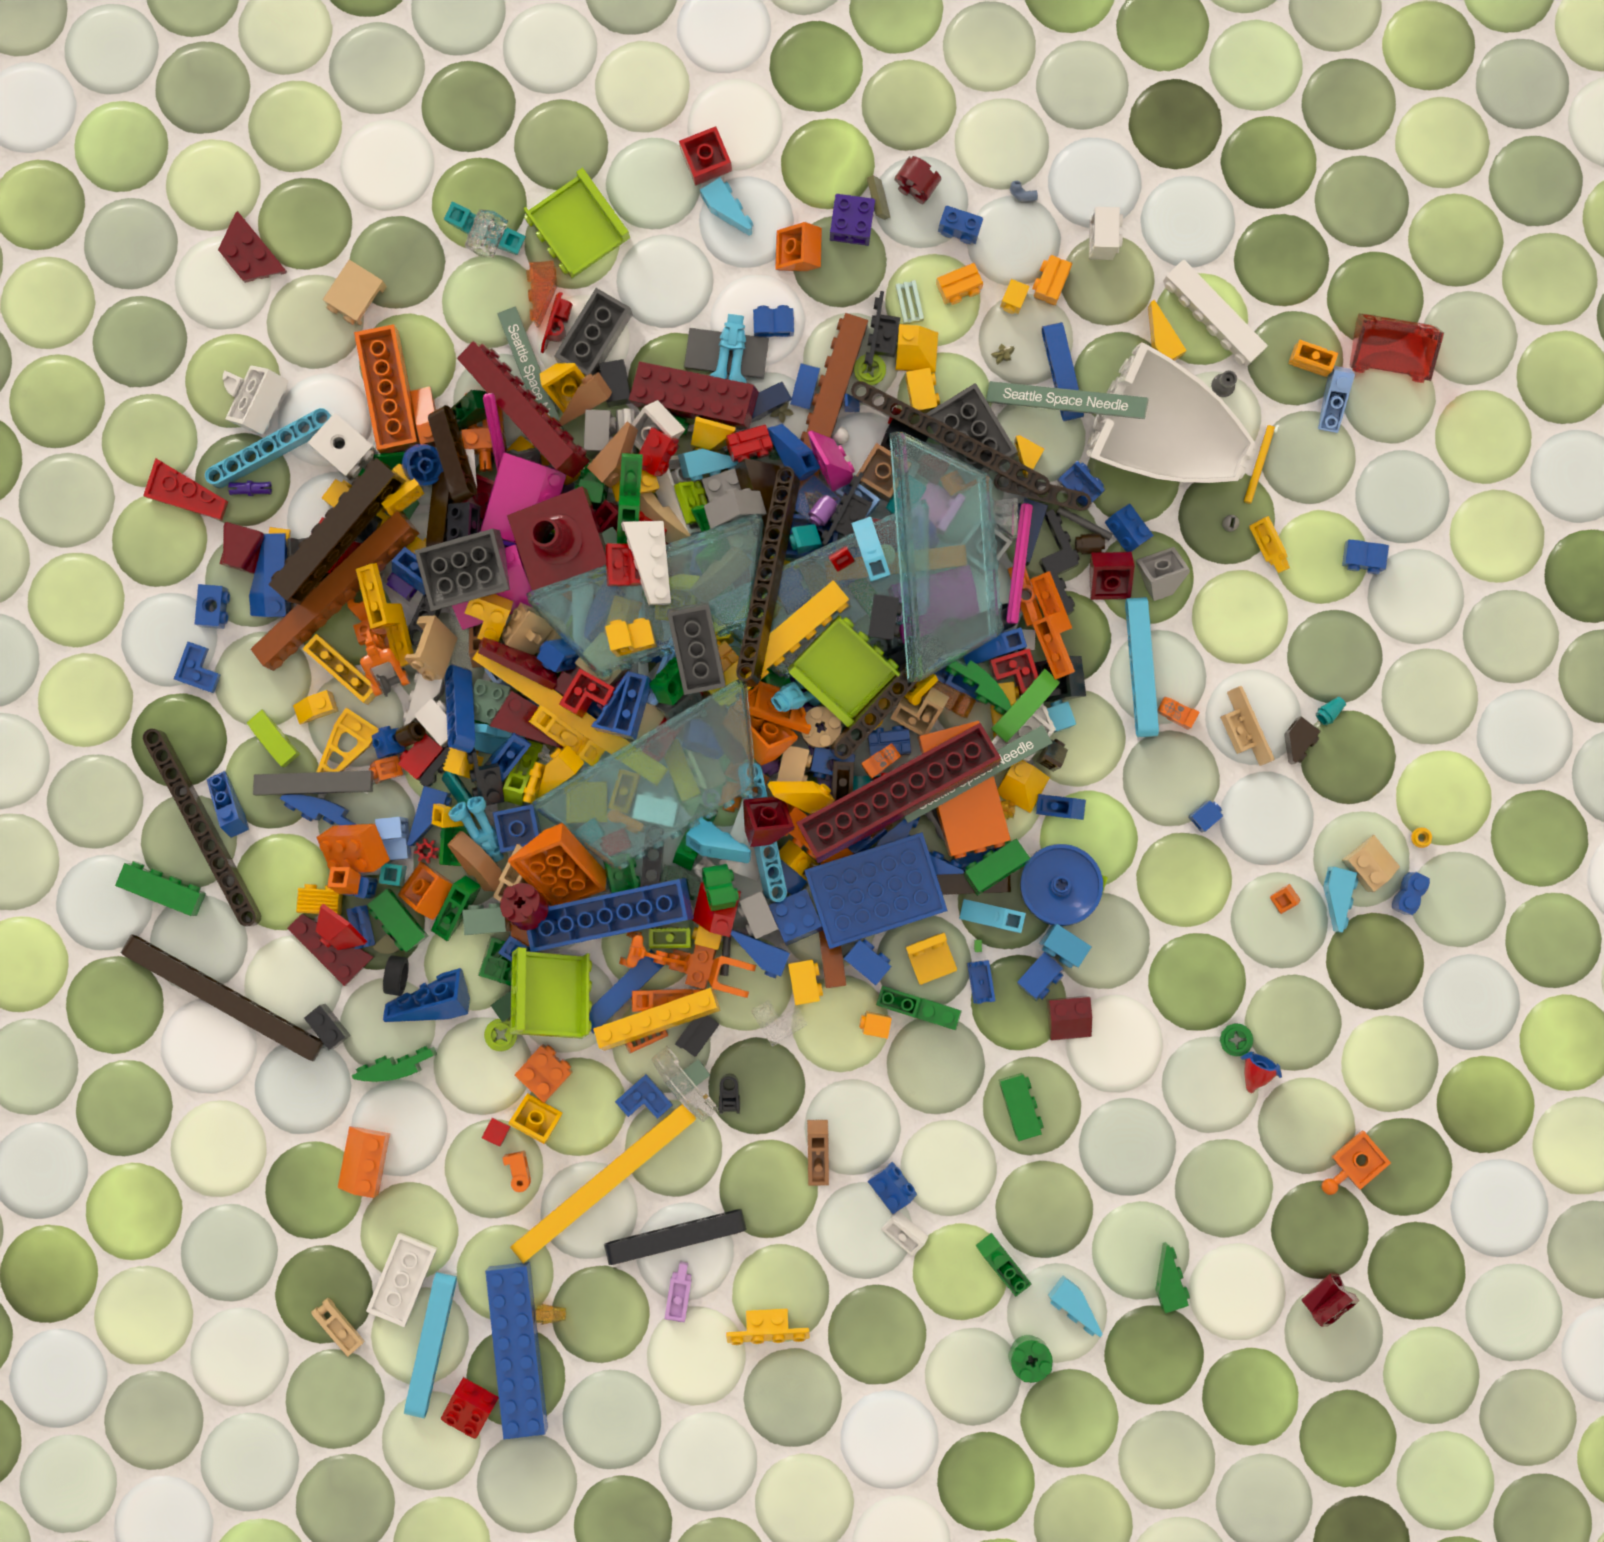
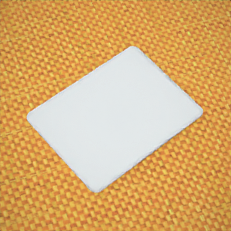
M1022 629L1027 644L1026 649L1035 650V630Z

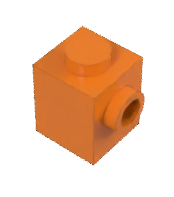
M331 867L327 887L338 894L358 895L361 874L350 867Z

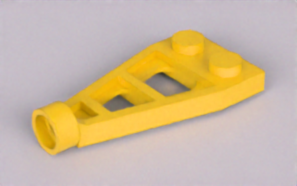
M346 707L333 726L316 772L344 771L371 746L373 741L371 735L378 733V728ZM343 733H349L358 741L357 745L349 752H343L338 747V742ZM333 752L343 757V761L336 769H332L327 765Z

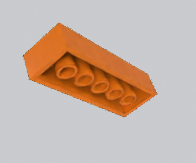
M392 324L354 332L377 451L380 454L406 451L410 447L420 444L398 329Z

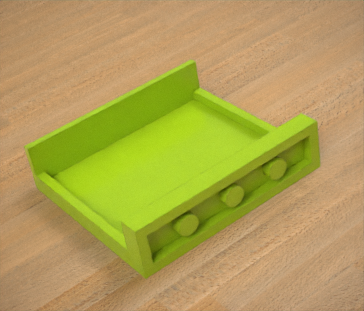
M583 167L576 171V178L529 210L526 207L523 208L526 214L524 219L530 227L534 225L537 230L535 234L541 243L546 242L549 246L547 248L548 253L553 259L557 258L559 260V268L564 275L568 273L571 279L630 239L629 231Z
M838 615L788 667V672L849 727L854 722L853 718L895 675L899 676L900 673L897 669L899 667L898 664L891 658L887 660L883 656L884 651L878 645L872 646L868 642L870 638L863 631L858 633L853 628L855 624L848 617L843 619Z
M520 947L512 952L510 1034L578 1039L589 1035L592 1027L589 1020V1013L592 1008V1002L589 1000V992L592 989V981L589 980V972L592 969L590 953H586L584 956L526 952V948Z

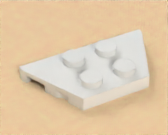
M1042 704L1007 743L998 735L992 740V743L996 750L1041 725H1043L1049 737L1056 729L1052 720H1050L1046 706ZM1036 753L1030 755L1029 757L1023 760L1030 761Z

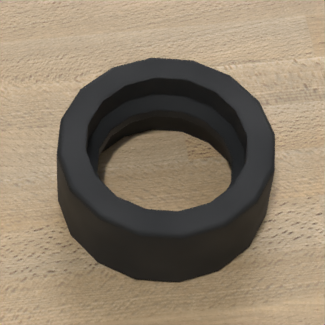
M393 955L388 958L383 976V992L385 994L395 996L403 994L409 971L408 958Z

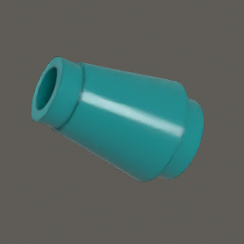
M1337 697L1321 706L1316 713L1317 719L1323 725L1332 724L1346 706V702L1341 697Z

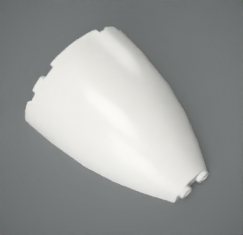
M1143 342L1137 345L1132 351L1134 356L1124 361L1119 369L1120 377L1112 381L1107 393L1147 397L1149 401L1145 419L1097 414L1092 425L1095 431L1090 434L1087 442V447L1090 448L1086 452L1087 456L1119 469L1155 479L1198 483L1228 482L1241 479L1246 472L1244 467L1246 459L1250 460L1255 452V449H1253L1255 442L1239 419L1224 401L1198 377Z

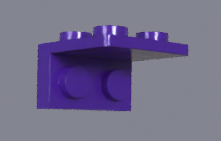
M836 194L830 228V241L869 246L875 199Z

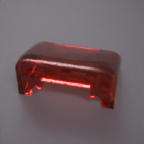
M1359 313L1356 320L1349 366L1353 368L1352 371L1364 373L1365 370L1372 368L1408 374L1412 377V381L1424 383L1425 380L1431 381L1444 332L1438 327L1429 324Z

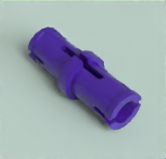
M247 480V482L243 483L229 482L228 488L237 489L228 491L230 495H271L272 489H264V487H272L270 481L253 482L252 480Z

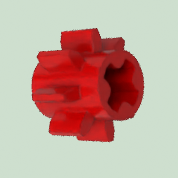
M424 838L422 844L416 843L418 850L414 851V854L420 856L418 861L421 862L426 858L427 864H430L431 858L438 859L436 852L440 848L434 846L435 840L428 843V839ZM426 846L427 848H431V852H429L428 855L423 854V850L426 849Z

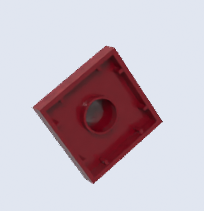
M583 486L507 515L533 593L540 594L606 569V545L588 491ZM555 529L553 540L547 543L549 533Z

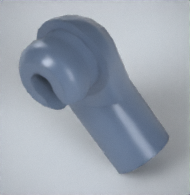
M1013 181L1011 183L1010 192L1018 201L1038 200L1037 190L1025 191L1020 181Z

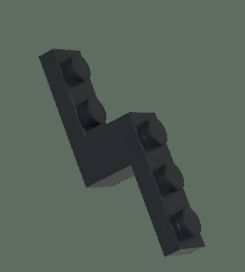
M1052 509L1045 513L1044 518L1059 551L1042 558L1039 564L1044 573L1050 571L1066 613L1069 615L1074 612L1073 607H1075V603L1071 596H1067L1064 590L1066 589V584L1063 578H1059L1058 575L1077 567L1080 558L1077 551L1071 548V538L1068 532H1064L1061 524L1063 522L1060 515Z

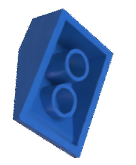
M732 930L731 935L757 965L765 970V975L775 979L777 975L781 977L790 952Z

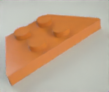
M762 681L754 686L752 690H749L740 701L737 700L733 707L734 710L805 734H809L811 730V725L807 724L805 719V709L801 707L786 712H779L772 704L771 698L781 688Z

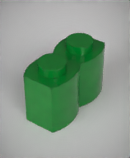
M727 864L703 868L702 880L710 911L735 907L736 900H739L737 888H733L732 881H734L732 869H729Z

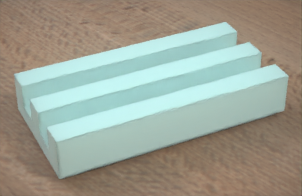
M916 281L896 284L903 323L909 324L923 321L924 317ZM909 287H912L918 317H915ZM901 289H905L910 319H907Z

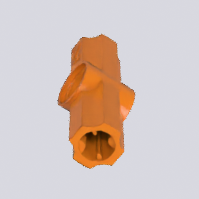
M1013 567L1007 569L1010 580L1012 578ZM1025 567L1022 591H1028L1030 599L1024 600L1021 598L1020 609L1026 627L1033 626L1032 622L1042 619V615Z

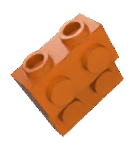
M544 1044L533 1053L514 1075L543 1103L573 1073L570 1070L572 1066L566 1060H560L556 1057L555 1054L557 1052L551 1046H545Z

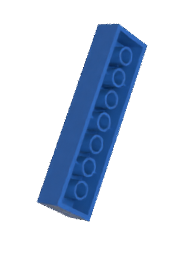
M686 878L549 906L545 920H542L535 929L527 930L530 951L536 952L694 919Z
M530 1262L489 1266L485 1273L503 1440L545 1435L548 1429L531 1265Z

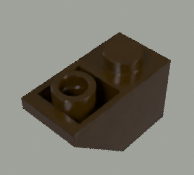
M1302 716L1296 718L1284 733L1288 762L1291 765L1297 762L1301 763L1307 756L1305 751L1309 746L1313 747L1319 740L1318 734L1321 732Z

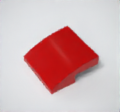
M607 543V586L642 585L638 569H636L632 551L629 549L628 544Z

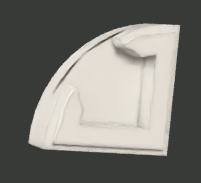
M224 370V386L227 392L235 398L244 379Z

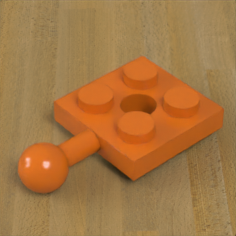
M1362 1130L1331 1156L1342 1171L1333 1179H1325L1322 1182V1190L1327 1195L1335 1194L1338 1191V1185L1347 1177L1361 1190L1389 1166L1391 1162L1366 1132ZM1360 1154H1364L1366 1162L1364 1165L1359 1166L1356 1163V1158Z

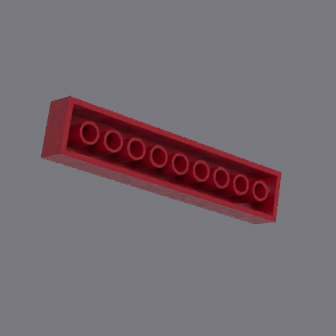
M978 723L796 823L816 861L820 863L1000 765L1001 757L982 724Z

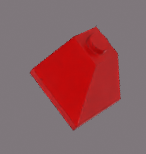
M701 881L693 914L694 919L692 921L710 933L730 937L739 900H736L735 907L710 911L704 884Z
M325 904L320 906L315 932L321 937L319 941L327 948L332 946L338 951L366 944L367 940L350 922Z

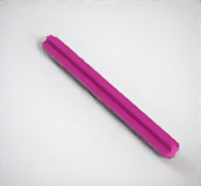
M1027 503L1021 504L1006 617V622L1010 624H1017L1019 620L1033 506Z

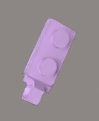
M680 1261L678 1272H673L671 1276L664 1318L666 1320L685 1322L692 1281L691 1274H687L688 1262Z

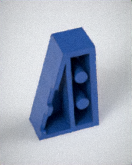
M627 671L613 692L614 695L608 704H605L602 713L591 727L599 732L636 740L651 689L649 683L652 680L646 675Z

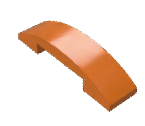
M706 989L632 991V1012L645 1011Z

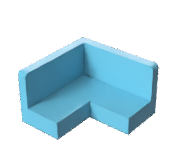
M475 723L474 748L486 754H493L513 733L491 727L487 724Z

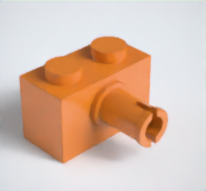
M501 427L505 452H507L506 433ZM489 428L461 430L465 449H474V454H479V471L486 472V469L492 471L491 453L494 452Z

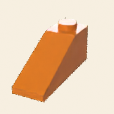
M431 387L411 391L420 444L436 447L428 421V415L436 410Z

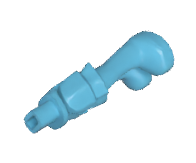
M728 314L727 322L724 323L726 327H724L719 337L721 341L719 343L720 352L717 368L710 376L727 379L729 350L733 351L728 380L747 383L741 374L742 355L745 349L744 343L746 342L745 325H743L744 316Z
M796 679L795 682L782 686L775 693L774 697L771 698L772 704L779 712L799 709L806 702L813 706L822 704L809 691L803 693L801 689L806 688Z
M480 796L472 797L468 800L467 805L464 801L455 805L448 813L450 819L454 822L462 821L470 838L494 862L502 860L504 856L500 853L495 828L490 825L484 811L486 808L484 798ZM470 812L475 815L482 829L478 830Z

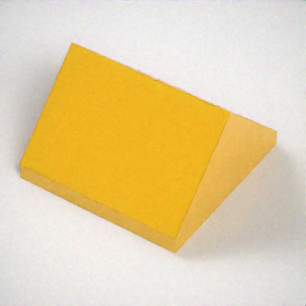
M527 1093L508 1124L545 1144L563 1113Z

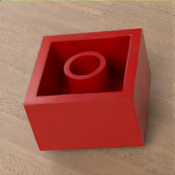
M716 126L679 141L681 153L695 186L732 171L730 158Z

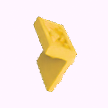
M398 464L393 470L406 481L397 492L388 495L381 503L390 517L396 511H403L425 494L415 479L410 480L405 476L401 464Z
M944 932L905 946L920 985L957 971Z

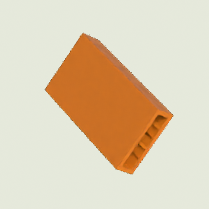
M979 720L918 736L921 753L923 754L980 723ZM994 776L936 807L948 855L954 856L955 859L967 856L966 852L974 850V853L984 852L987 846L994 845V848L1005 846V842L1011 840Z

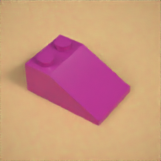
M812 430L809 431L808 436L812 452L832 492L849 484L855 470L850 461L846 462L844 458L846 454L842 446H837L834 439Z

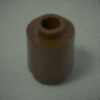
M1100 533L1080 534V536L1075 537V550L1077 553H1081V555L1101 552L1102 549H1105V538L1101 537Z
M410 722L396 730V740L401 746L408 747L421 741L425 736L426 730L420 722Z

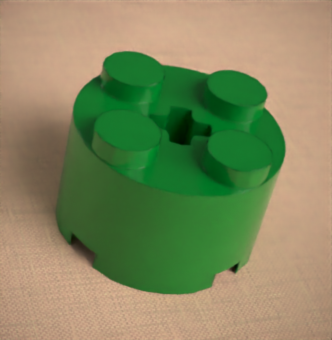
M1024 1335L1013 1342L1008 1357L1013 1372L1019 1379L1026 1383H1035L1043 1380L1051 1373L1053 1359L1049 1348L1043 1340L1032 1335ZM1030 1355L1033 1357L1032 1362L1028 1361V1356Z

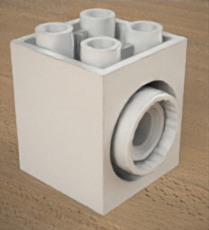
M336 413L327 420L308 442L313 449L349 480L355 479L358 476L362 466L373 460V456L377 451L371 443ZM345 442V446L342 449H337L338 443Z

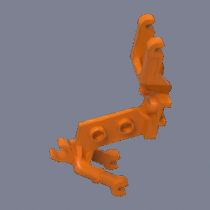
M354 598L347 602L348 608L361 621V623L355 624L353 627L360 646L365 644L367 647L366 651L368 654L361 658L360 665L366 673V678L371 682L374 695L379 696L383 692L371 668L386 662L391 663L403 686L410 684L406 671L402 670L400 662L390 649L386 630L370 629L364 601L355 603Z
M633 931L627 933L626 936L632 938L627 958L620 957L619 964L628 968H634L642 958L646 956L654 958L653 962L666 964L669 965L671 970L688 974L685 982L687 985L706 989L709 981L713 989L748 998L749 991L719 983L718 976L723 964L754 972L756 965L727 956L715 958L716 949L695 945L693 954L674 949L673 953L656 950V953L647 952L643 945L642 932Z

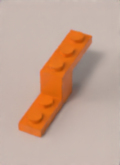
M1049 571L1030 579L1045 616L1032 622L1053 677L1058 679L1075 672L1060 633L1072 629V625Z

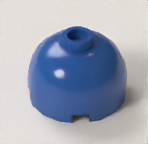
M416 444L404 453L402 469L407 478L410 480L415 479L422 486L431 485L439 480L438 476L443 472L438 452L434 447L427 444Z

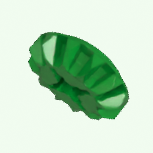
M1234 1023L1226 1026L1221 1032L1219 1041L1222 1049L1229 1055L1243 1056L1252 1048L1253 1035L1246 1026ZM1235 1031L1238 1037L1244 1039L1238 1042L1237 1049L1234 1042L1228 1041V1039L1234 1038Z

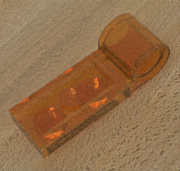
M937 681L932 687L949 696L944 708L967 719L977 700ZM930 689L923 695V697L926 698Z

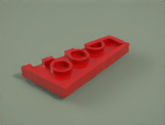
M155 458L143 494L145 498L221 521L223 520L228 504L227 500Z

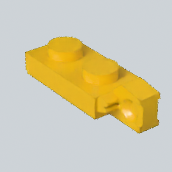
M1269 516L1250 525L1249 528L1266 562L1269 561L1271 565H1274L1278 573L1289 569L1286 550Z

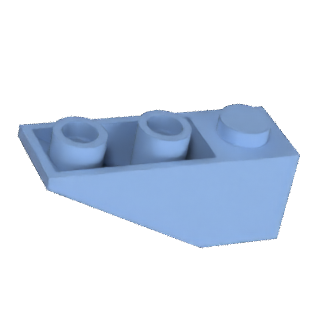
M1334 366L1332 372L1328 375L1318 429L1338 433L1355 376L1352 369Z

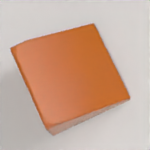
M1290 884L1270 896L1280 914L1298 905L1301 901Z

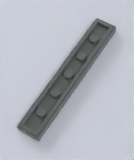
M370 770L255 774L253 795L373 792L374 772Z

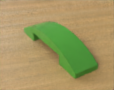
M1044 669L991 730L1007 743L1043 704L1060 682Z

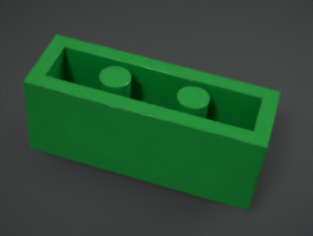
M1017 838L1013 841H1006L1005 846L1000 847L1001 849L996 852L993 850L989 851L979 863L974 861L966 867L964 877L977 896L1029 863L1030 857Z
M391 889L384 890L367 904L370 907V914L376 920L379 918L383 923L382 929L388 935L392 934L396 939L394 943L399 950L410 952L428 937V934Z
M1019 1073L999 1079L998 1081L1017 1141L1042 1135L1041 1129L1044 1126L1041 1117L1036 1116L1035 1109L1038 1106L1035 1097H1031L1029 1089L1032 1088L1029 1077Z

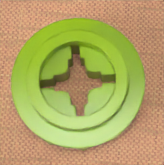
M866 354L862 355L854 365L855 377L869 385H877L886 374V365L881 357L874 355L872 368L876 369L873 371L872 377L869 373H864L867 370V364H864Z
M495 1019L487 1025L484 1038L491 1049L506 1051L515 1044L517 1034H510L511 1022L509 1020L502 1022L500 1019ZM495 1028L499 1031L507 1028L508 1030L504 1035L508 1041L503 1038L495 1041L498 1036Z

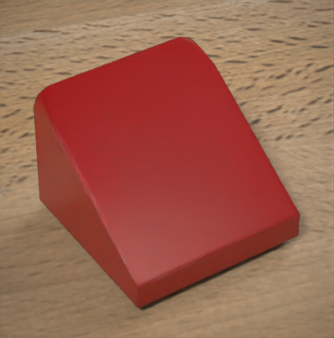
M492 1118L482 1135V1139L500 1147L511 1126Z

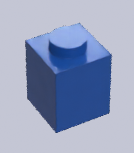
M1210 800L1201 805L1188 818L1200 832H1206L1223 817V814L1221 813V807L1215 801L1212 803Z

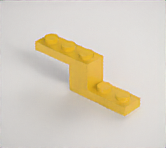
M377 563L357 568L356 572L370 629H385L390 649L400 662V666L410 665L405 660V656L407 654H414L402 604L386 602Z

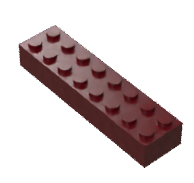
M472 341L457 357L458 361L488 394L493 393L495 395L496 403L557 471L574 478L590 462L585 456L587 452L579 444L576 445L573 442L574 437L566 430L564 432L560 428L562 424L555 417L551 418L548 415L549 410L542 403L539 404L535 400L537 396L531 390H526L523 387L525 383L518 376L514 377L511 374L512 369L505 362L502 363L499 360L500 355L495 350L489 349L484 343L480 345Z

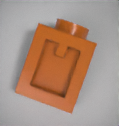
M398 755L376 760L370 764L369 771L374 772L373 779L375 784L403 775L402 768L398 765Z

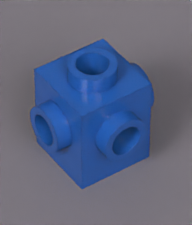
M390 726L379 728L378 733L371 735L378 759L395 756L405 751V747L401 746L396 740L395 733L398 728L391 729Z

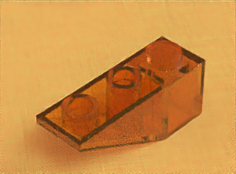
M554 261L529 263L530 270H526L527 281L531 282V289H528L529 302L533 303V309H530V319L534 321L537 328L541 326L557 288Z

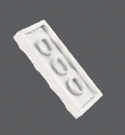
M399 1232L366 1312L405 1327L437 1247Z

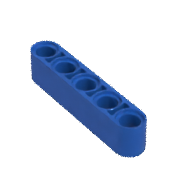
M1063 323L1042 326V337L1054 388L1079 390ZM1060 410L1063 422L1084 417V413Z
M451 664L445 673L448 747L470 753L475 745L472 672L469 669Z
M647 956L639 960L636 967L631 968L592 1006L589 1013V1020L592 1024L591 1032L595 1034L593 1029L604 1025L632 997V991L640 990L664 965L653 962L654 958Z

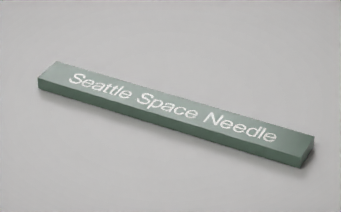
M516 306L497 313L525 383L526 390H531L537 396L535 400L547 407L549 410L548 415L551 418L555 417L559 421L560 419L551 397L541 386V370Z
M990 381L986 401L996 404L1145 419L1149 399L1147 397Z
M1043 725L998 749L997 752L1001 757L1000 765L904 816L906 822L909 823L1052 744Z

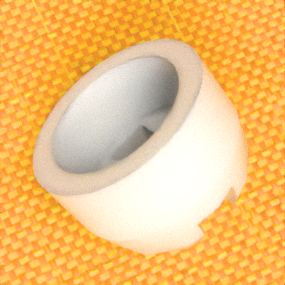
M841 426L832 439L838 444H845L849 439L848 431Z

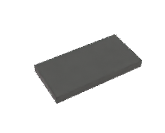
M689 328L684 369L715 372L720 352L719 343L721 339L719 337L722 332ZM745 335L746 342L744 343L745 349L742 355L741 374L745 377L764 379L769 338ZM729 350L727 364V374L729 375L733 357V351Z

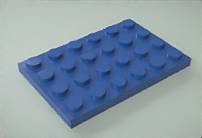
M923 832L804 870L829 949L948 911Z

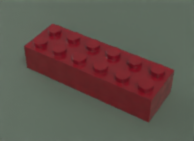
M639 361L629 401L635 407L644 408V406L658 400L670 414L691 419L700 417L747 430L750 428L759 391L753 384Z

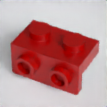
M651 427L639 454H643L642 469L653 476L665 474L669 468L668 463L671 457L677 452L679 440Z

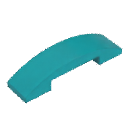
M453 201L444 217V221L466 234L515 255H518L526 236L508 227L505 229L472 213L470 209Z

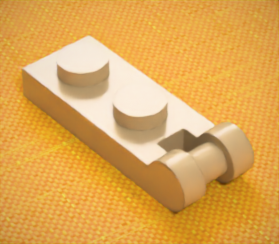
M326 1298L322 1302L323 1305L319 1308L316 1307L311 1313L348 1357L365 1341L336 1308L334 1302L330 1298ZM327 1311L332 1315L329 1319L324 1316Z

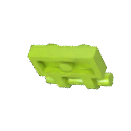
M701 481L675 484L674 489L686 524L697 523L691 510L695 506L708 504L705 488L702 487Z

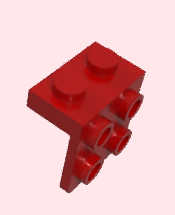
M463 1377L443 1412L441 1420L465 1435L476 1439L499 1397Z

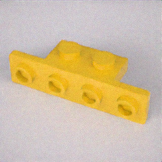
M788 1309L746 1311L747 1331L726 1332L727 1343L732 1345H742L743 1342L762 1344L764 1341L782 1343L785 1340L803 1342L810 1338L809 1328L788 1329Z

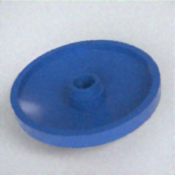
M1055 844L1039 850L1030 858L1021 875L1020 890L1026 907L1036 918L1050 925L1070 926L1082 922L1095 911L1103 893V878L1097 863L1088 853L1072 845Z

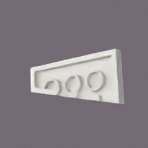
M663 521L622 522L621 526L628 539L627 543L632 551L636 569H638L648 605H669L671 598Z

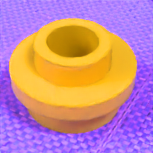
M1417 828L1411 834V841L1416 847L1425 848L1431 844L1432 834L1426 828ZM1419 834L1424 836L1422 842L1418 840Z

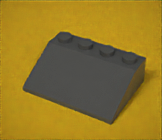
M976 383L926 413L1012 459L1018 456L1017 450ZM936 424L930 425L933 432L936 433L938 426ZM949 433L945 437L947 443H952L956 439V435L953 433ZM970 442L963 446V451L967 453L974 449V444ZM942 445L965 485L991 471ZM984 452L981 455L983 462H988L992 458L990 452ZM1007 461L1001 462L999 464V467L1005 464Z
M489 529L414 550L430 611L510 590L506 553L500 530Z

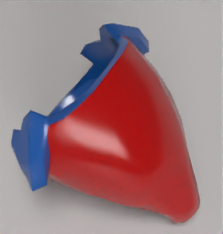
M1249 1052L1240 1057L1242 1060H1245L1244 1076L1246 1089L1251 1094L1259 1087L1271 1082L1274 1077L1282 1078L1281 1068L1278 1063L1276 1065L1267 1057L1253 1054L1254 1052Z

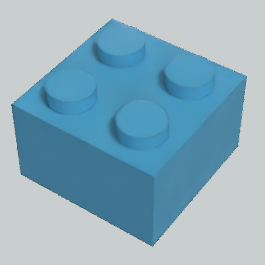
M1058 924L1051 925L1039 942L1043 946L1042 951L1053 957L1057 955L1060 957L1058 961L1068 968L1073 966L1079 968L1092 946Z

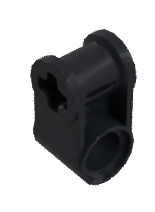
M725 1074L721 1078L719 1114H723V1112H736L740 1114L739 1081L734 1074ZM731 1079L734 1081L735 1086L732 1089H727L723 1082Z

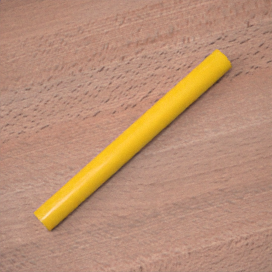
M1267 425L1244 498L1245 503H1252L1275 430L1274 426Z

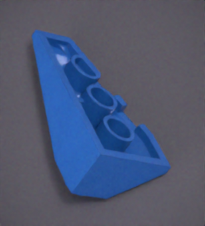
M286 533L264 534L249 594L251 616L285 617L292 610L291 602L286 601L268 585L272 581L271 577L273 574L285 566L284 562L288 558Z
M459 968L444 972L436 976L437 980L432 983L419 985V990L411 994L405 993L386 1003L383 1021L445 1020L467 1015L469 1012L470 996L463 970Z

